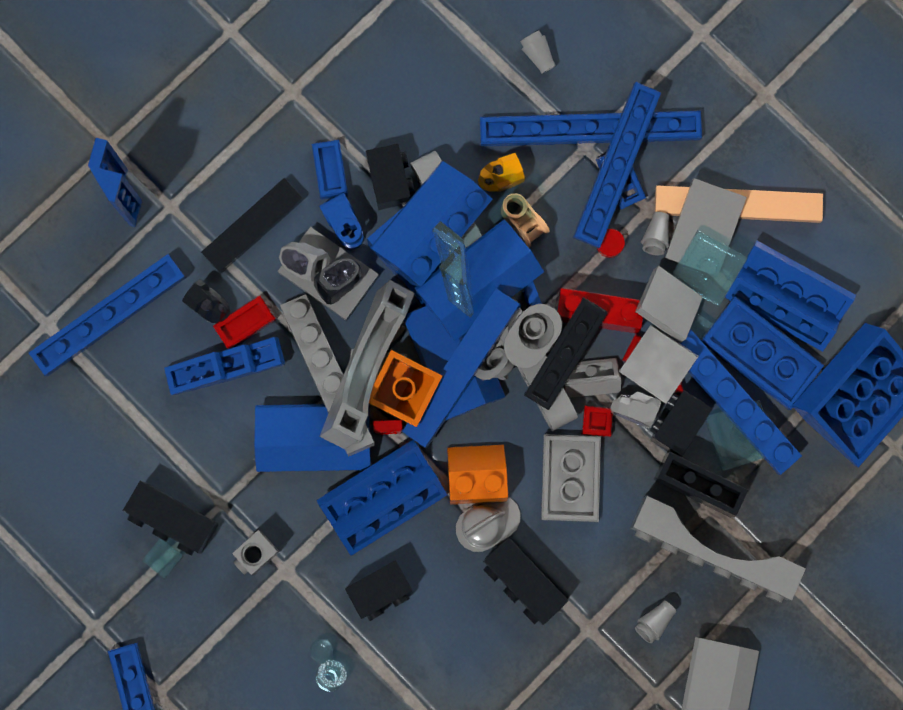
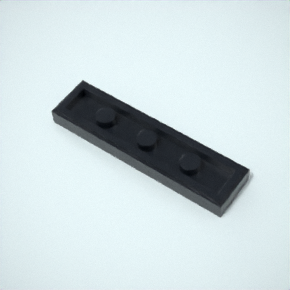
M283 178L202 250L201 253L221 274L304 200L303 197Z
M584 297L581 299L524 396L547 410L550 409L608 312Z

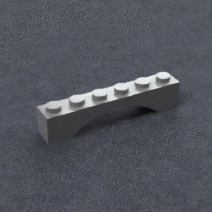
M389 280L376 292L319 437L343 449L358 441L368 416V406L373 384L384 356L406 317L414 296L412 291Z
M649 496L643 497L630 529L636 531L634 536L649 543L652 539L661 542L662 549L677 555L678 551L689 555L688 561L703 567L704 563L715 567L713 572L724 578L729 579L731 575L741 579L740 585L756 591L757 587L767 591L766 597L782 603L783 599L793 600L806 569L780 556L746 561L718 554L702 545L688 532L673 507Z

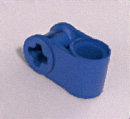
M344 193L319 206L329 226L333 228L340 243L345 248L356 249L362 245L364 234L361 225ZM350 229L355 235V237L351 239L346 233V231Z

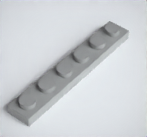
M305 294L280 305L329 413L343 374ZM366 423L363 426L358 441L345 449L348 457L374 446V441Z

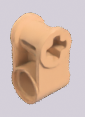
M517 193L510 194L504 199L501 206V215L528 247H531V242L540 235L550 232L545 221L534 211L522 195ZM511 202L519 204L521 212L519 214H511L507 210V204Z

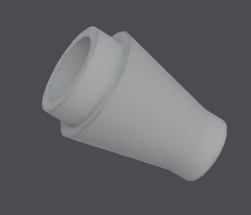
M536 31L520 41L523 46L521 50L537 66L541 74L556 66L546 36H542L540 31Z
M663 212L653 213L652 220L641 240L644 252L651 255H663L665 250L669 248L668 222L670 216Z
M664 600L659 606L637 620L636 632L650 644L655 640H659L670 620L676 614L675 608Z

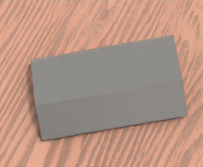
M695 637L681 710H748L759 651Z

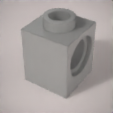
M258 530L232 553L236 557L233 563L244 575L247 572L255 575L280 552ZM256 546L261 550V559L256 563H251L247 559V551L251 547Z

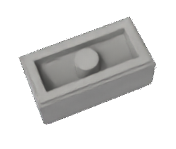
M617 358L578 362L563 386L568 397L620 392L621 376Z

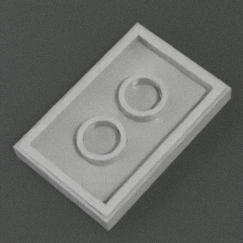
M693 178L664 258L718 276L747 197Z
M310 227L299 243H306L315 248L323 249L331 257L329 265L336 260L345 258L356 261L361 267L360 280L338 302L330 305L326 304L319 296L314 287V281L311 282L286 271L283 265L278 270V273L347 321L377 280L379 274ZM304 255V256H303L304 262L308 264V259H307V257ZM340 277L333 280L334 286L339 287L342 285L344 279Z
M543 435L541 520L599 522L601 436Z

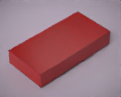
M258 296L230 314L224 321L213 325L227 349H231L276 319L262 297Z

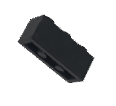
M672 452L665 454L653 479L730 518L737 516L748 492L747 489Z
M141 480L122 510L129 514L127 520L140 527H143L144 523L154 528L152 534L166 542L169 537L179 542L178 549L191 556L194 551L202 554L218 526L217 522Z
M509 537L483 561L486 565L483 569L484 572L494 582L499 579L506 586L503 592L514 603L519 600L526 607L523 613L534 625L538 621L544 625L568 602L565 596Z

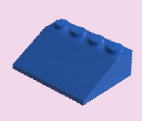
M867 323L863 324L792 405L815 431L858 468L903 417V350L885 329Z

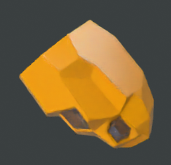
M516 153L488 163L481 170L478 178L479 187L489 192H501L525 181L524 172Z

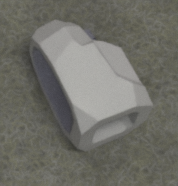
M290 242L281 248L279 259L286 271L301 279L312 282L314 277L329 265L331 257L323 249L315 248L306 243Z
M637 391L633 395L621 394L618 399L613 400L610 409L611 413L622 419L651 428L660 408L661 400Z

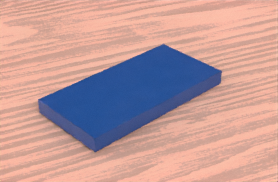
M736 296L732 298L701 339L705 346L788 410L793 408L792 405L824 367L821 362Z

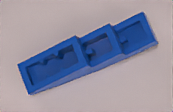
M272 337L254 344H244L222 352H212L165 367L164 369L170 394L176 395L283 366L285 361L279 338Z

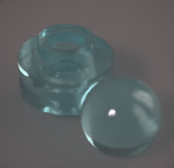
M318 639L310 647L312 659L320 662V666L315 674L316 682L325 691H336L346 679V670L340 662L330 659L333 653L332 645L327 640ZM325 675L332 676L333 681L327 680Z

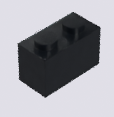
M399 144L366 150V158L378 210L407 204L411 199L410 195L415 194L412 178H406L404 168L409 167L406 151L400 152Z
M685 390L679 395L675 393L672 395L665 406L669 411L663 419L658 417L650 429V432L653 433L650 441L667 452H672L680 457L684 455L713 409Z
M396 560L345 588L360 618L368 617L369 621L384 614L385 612L382 608L386 605L393 603L396 607L409 600L408 593L412 592Z

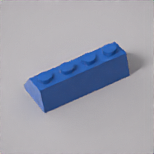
M441 161L370 249L409 283L421 287L492 201V198L473 180L446 162Z

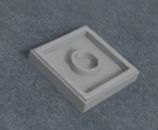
M657 266L652 271L635 312L681 343L687 338L703 297L663 268Z
M651 324L619 372L667 404L699 356Z

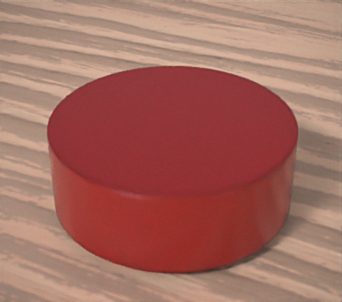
M607 229L601 247L597 248V251L606 258L618 256L625 245L623 235L618 230Z

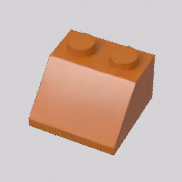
M391 350L373 385L369 404L417 427L442 375Z
M504 445L447 447L450 505L507 502L508 485Z

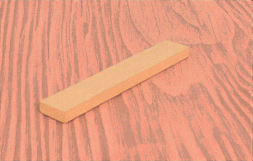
M656 186L655 212H663L669 216H679L689 187ZM726 189L747 197L739 219L821 223L823 219V194Z

